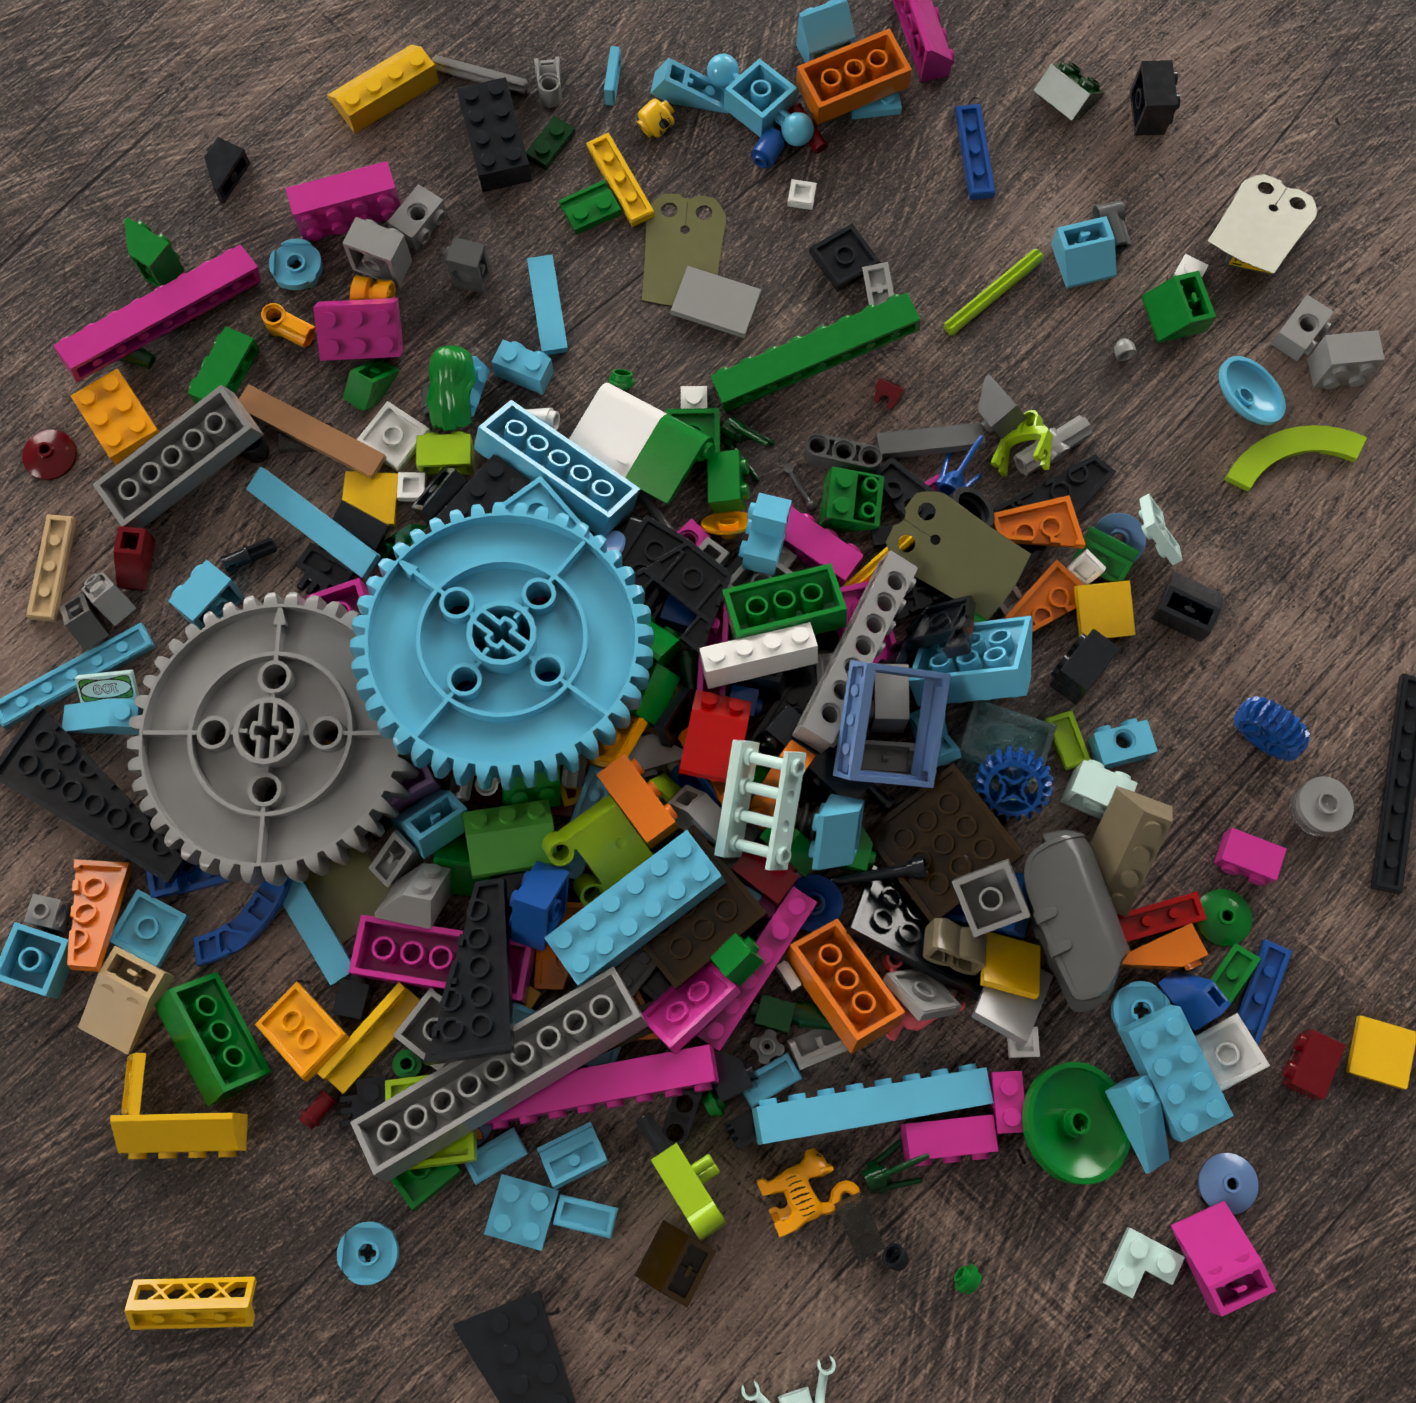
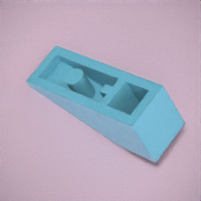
M670 58L655 71L650 94L675 105L729 113L724 109L725 88L715 85L709 77Z
M107 699L68 704L64 706L62 727L67 733L139 735L138 730L129 726V720L133 716L142 715L143 709L134 704L135 699Z
M1148 1075L1126 1078L1106 1090L1105 1093L1145 1173H1150L1169 1161L1170 1157L1161 1101Z

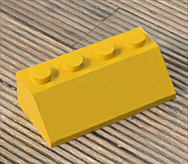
M409 45L329 93L327 97L356 134L437 85L439 80L435 64L422 47Z
M194 1113L111 1115L110 1117L118 1153H128V1159H147V1153H158V1159L177 1158V1152H188V1158H207V1152L218 1151V1157H237V1151H246L248 1114Z

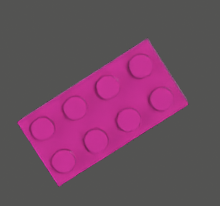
M388 161L285 188L293 217L302 238L306 241H318L322 237L343 234L350 229L355 217L363 220L370 219L376 223L388 221L401 206Z

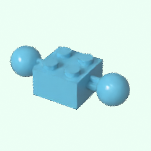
M718 54L709 61L707 66L708 77L715 85L725 88L724 109L755 134L761 137L763 132L773 128L778 123L781 126L783 138L788 144L803 146L811 140L814 133V125L810 117L801 112L792 114L788 112L795 105L797 87L760 58L741 75L739 74L737 61L728 54Z

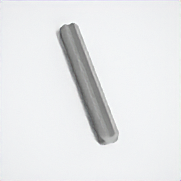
M438 55L432 57L438 72L479 83L506 77L509 91L524 94L527 90L528 81L524 78Z

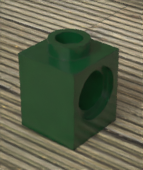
M762 994L760 1001L754 1000L750 1017L755 1018V1026L788 1034L796 1004Z

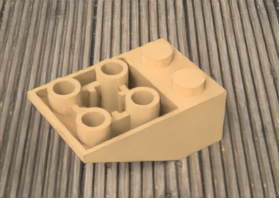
M114 946L98 973L78 1028L129 1055L156 1010L154 1004L166 993L175 976L122 948Z

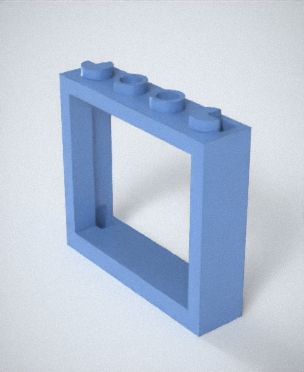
M850 660L833 776L853 781L934 788L951 674ZM875 673L925 679L911 774L861 770Z

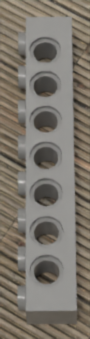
M890 550L878 562L792 734L793 737L819 753L824 752L829 747L834 748L838 743L848 678L845 670L849 671L850 660L872 663L874 658L881 654L885 647V643L882 641L885 635L888 636L895 627L896 622L893 619L896 614L898 615L906 604V600L903 598L906 593L908 594L917 581L914 576L918 567ZM834 692L839 695L840 699L835 696ZM822 714L828 718L829 722L823 718Z

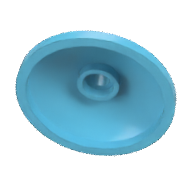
M1242 356L1230 357L1221 365L1219 369V385L1226 401L1236 413L1250 422L1261 425L1275 424L1284 416L1286 403L1283 392L1276 380L1265 368L1257 362Z

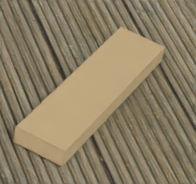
M50 514L46 516L26 617L29 620L57 622L77 522L72 516Z

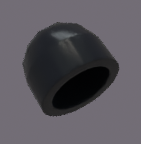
M897 1243L887 1246L882 1254L883 1263L891 1270L899 1272L908 1265V1253Z

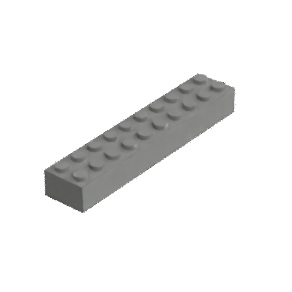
M613 966L513 1026L515 1053L451 1062L350 1123L373 1175L384 1182H388L648 1027V1024L622 977Z

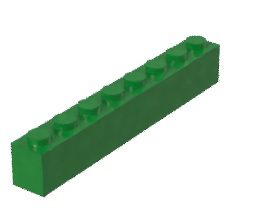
M908 292L902 295L895 294L881 304L865 307L860 313L852 316H843L836 323L829 326H819L808 335L803 337L796 336L789 340L788 343L779 347H770L763 354L756 357H746L739 364L730 368L723 367L711 375L712 383L725 413L918 332L920 331V317Z

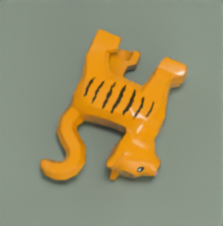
M815 1147L808 1148L805 1151L804 1158L799 1164L785 1168L774 1179L770 1181L764 1178L756 1180L762 1196L784 1193L788 1204L785 1207L779 1209L774 1206L769 1209L779 1237L797 1231L806 1222L823 1215H830L838 1210L844 1193H849L855 1202L861 1199L859 1187L854 1182L845 1180L835 1185L828 1202L819 1201L809 1180L823 1177L834 1169L831 1163L828 1164L825 1157Z

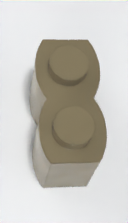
M934 918L925 928L923 957L934 964L950 966L960 973L976 975L985 967L987 936L982 934L974 937L970 927H960L948 918Z

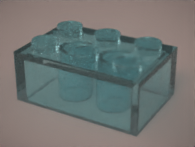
M982 700L974 701L958 745L961 753L959 760L979 766L982 762L987 763L986 756L988 754L996 757L995 753L998 748L1003 753H1007V747L1009 746L1013 748V752H1018L1019 747L1022 746L1024 754H1028L1033 750L1035 752L1034 759L1043 757V766H1045L1057 725ZM1034 776L1029 778V783L1033 785L1037 783Z

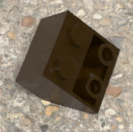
M663 1220L634 1276L688 1308L716 1253V1249Z

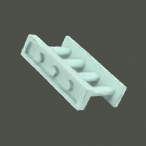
M733 740L714 855L723 858L741 857L743 851L767 858L766 870H787L791 859V844L802 777L806 768V753L784 751L783 758L758 753L760 744L758 742ZM756 765L781 770L778 788L754 782ZM751 794L776 799L774 817L749 811ZM751 823L771 828L769 846L744 840L746 824Z

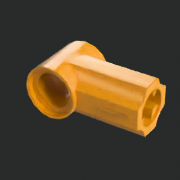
M270 303L262 309L261 317L268 333L276 337L282 336L303 348L310 346L316 332L315 326L291 315L281 305L276 303ZM274 318H280L277 322H270Z

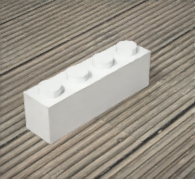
M810 622L699 648L701 666L708 689L818 663V645Z

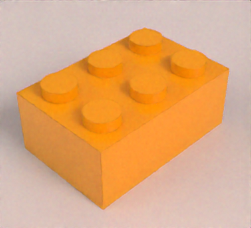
M118 369L113 370L71 395L72 400L116 466L159 433L156 425Z

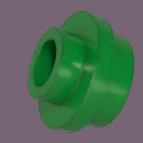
M614 369L608 377L610 384L623 391L634 386L635 380L632 378L633 373L625 369Z
M405 1049L396 1054L392 1065L398 1077L408 1078L416 1077L420 1073L423 1062L422 1058L412 1050ZM409 1058L412 1061V1066L410 1069L405 1070L402 1067V1062Z
M713 1089L707 1091V1094L702 1096V1100L709 1115L712 1118L717 1115L719 1117L725 1115L724 1108L727 1107V1104L721 1102L717 1092Z
M974 1264L961 1266L956 1272L954 1281L955 1289L958 1292H965L970 1295L979 1286L982 1275Z

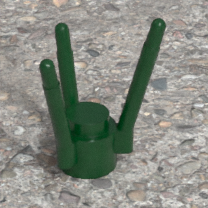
M730 417L720 430V434L725 437L722 443L729 447L730 450H737L734 443L741 444L746 437L765 447L768 444L775 445L774 440L747 427L734 417ZM749 464V474L758 482L760 478Z
M902 1138L896 1141L874 1160L867 1162V1168L861 1171L871 1194L876 1191L882 1194L888 1190L922 1183L921 1177L892 1183L888 1182L892 1181L890 1176L929 1159V1154L925 1153L888 1170L884 1164L878 1166L903 1145Z

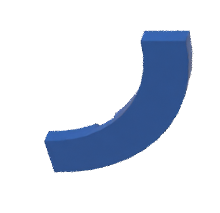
M287 877L286 882L281 886L272 885L265 880L258 890H255L249 902L235 919L212 932L193 937L196 966L201 967L221 961L253 942L276 917L284 904L293 880Z

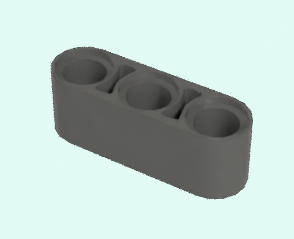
M815 433L809 436L806 441L804 458L808 464L830 470L834 466L873 474L881 466L882 452L874 445ZM819 447L823 451L820 453H815L811 450V448ZM846 453L849 458L842 459L837 454ZM870 458L875 461V464L869 465L863 460Z

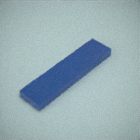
M981 104L956 106L954 112L969 200L994 198L996 191Z
M1266 939L1262 940L1257 954L1261 958V962L1247 981L1236 1011L1257 1045L1260 1043L1293 952Z

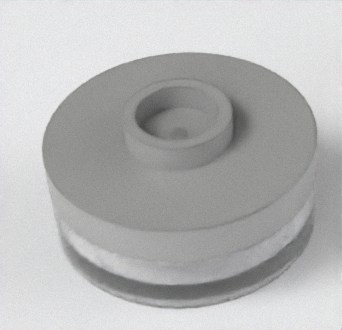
M1322 776L1307 781L1293 792L1290 800V811L1295 823L1304 832L1313 836H1327L1343 829L1349 824L1354 812V803L1350 792L1341 782L1331 777Z

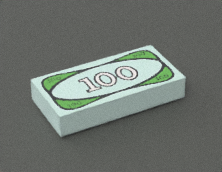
M133 669L77 675L75 678L81 703L107 699H135L136 696H139Z

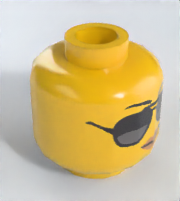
M652 99L639 110L637 124L649 138L651 136L659 138L674 125L672 114L675 111L666 100L661 102L658 99Z

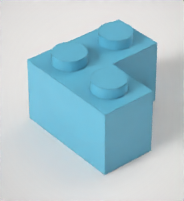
M759 493L756 503L751 502L747 516L749 520L745 534H749L747 541L742 540L739 550V556L743 557L742 568L774 576L787 533L792 500Z

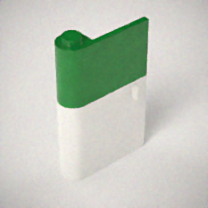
M604 383L599 388L569 438L570 441L639 487L640 490L667 505L672 501L696 460L702 462L705 459H709L715 451L713 437L610 383Z

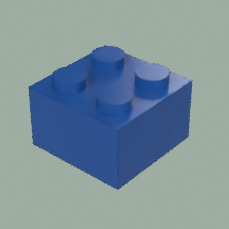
M536 861L531 871L527 870L525 872L519 890L515 889L509 902V906L512 907V914L508 924L512 928L511 941L541 951L545 950L548 943L544 937L558 928L567 912L569 871Z

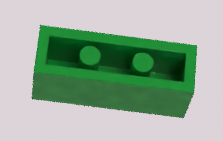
M225 326L222 333L217 335L209 356L203 359L201 370L197 377L193 378L189 384L188 394L195 404L220 385L236 394L260 351L254 338Z

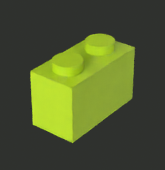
M456 431L446 435H439L434 432L416 435V466L418 471L425 472L426 476H434L443 467L456 469L461 475L474 474V444L471 434Z

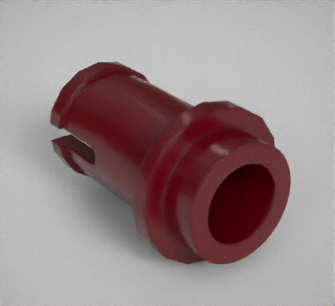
M322 1090L308 1109L301 1111L302 1116L299 1120L313 1130L315 1126L319 1127L321 1125L319 1121L337 1101Z

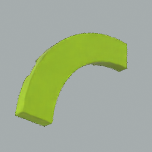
M1310 425L1285 429L1261 439L1246 450L1231 467L1224 480L1248 492L1256 479L1271 465L1280 460L1308 452L1332 455L1354 463L1367 437L1331 426Z

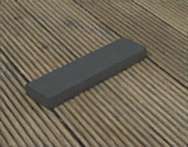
M980 422L876 433V443L882 452V460L889 459L890 457L904 458L969 451L980 435L983 436V440L977 450L986 449V439Z

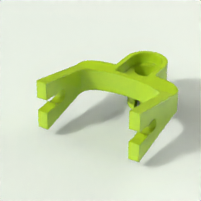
M1028 410L1023 413L1026 419L1017 426V429L1012 430L1000 440L991 464L994 468H999L998 472L1002 477L1007 476L1010 449L1014 445L1028 440H1039L1033 457L1036 461H1041L1040 466L1044 470H1049L1053 434L1043 424V419L1035 410Z

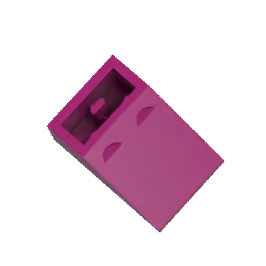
M1221 1201L1170 1225L1211 1313L1222 1317L1276 1291L1262 1260L1225 1201Z

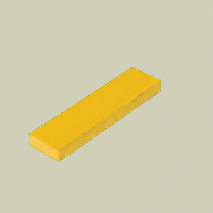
M609 132L587 142L586 146L631 226L634 227L655 217L652 206Z

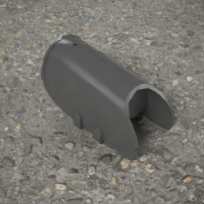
M1073 830L1046 832L1042 834V845L1032 851L1024 866L1023 879L1031 903L1030 918L1034 926L1032 931L1036 940H1040L1047 956V965L1050 971L1054 972L1069 1007L1075 1012H1086L1097 1009L1099 1005L1108 999L1114 989L1122 962L1130 952V948L1109 895L1094 850L1087 841V837Z

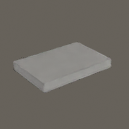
M687 266L671 308V315L745 338L761 295V289Z
M1040 969V995L1036 1000L984 986L971 1017L1024 1047L1029 1040L1053 975Z

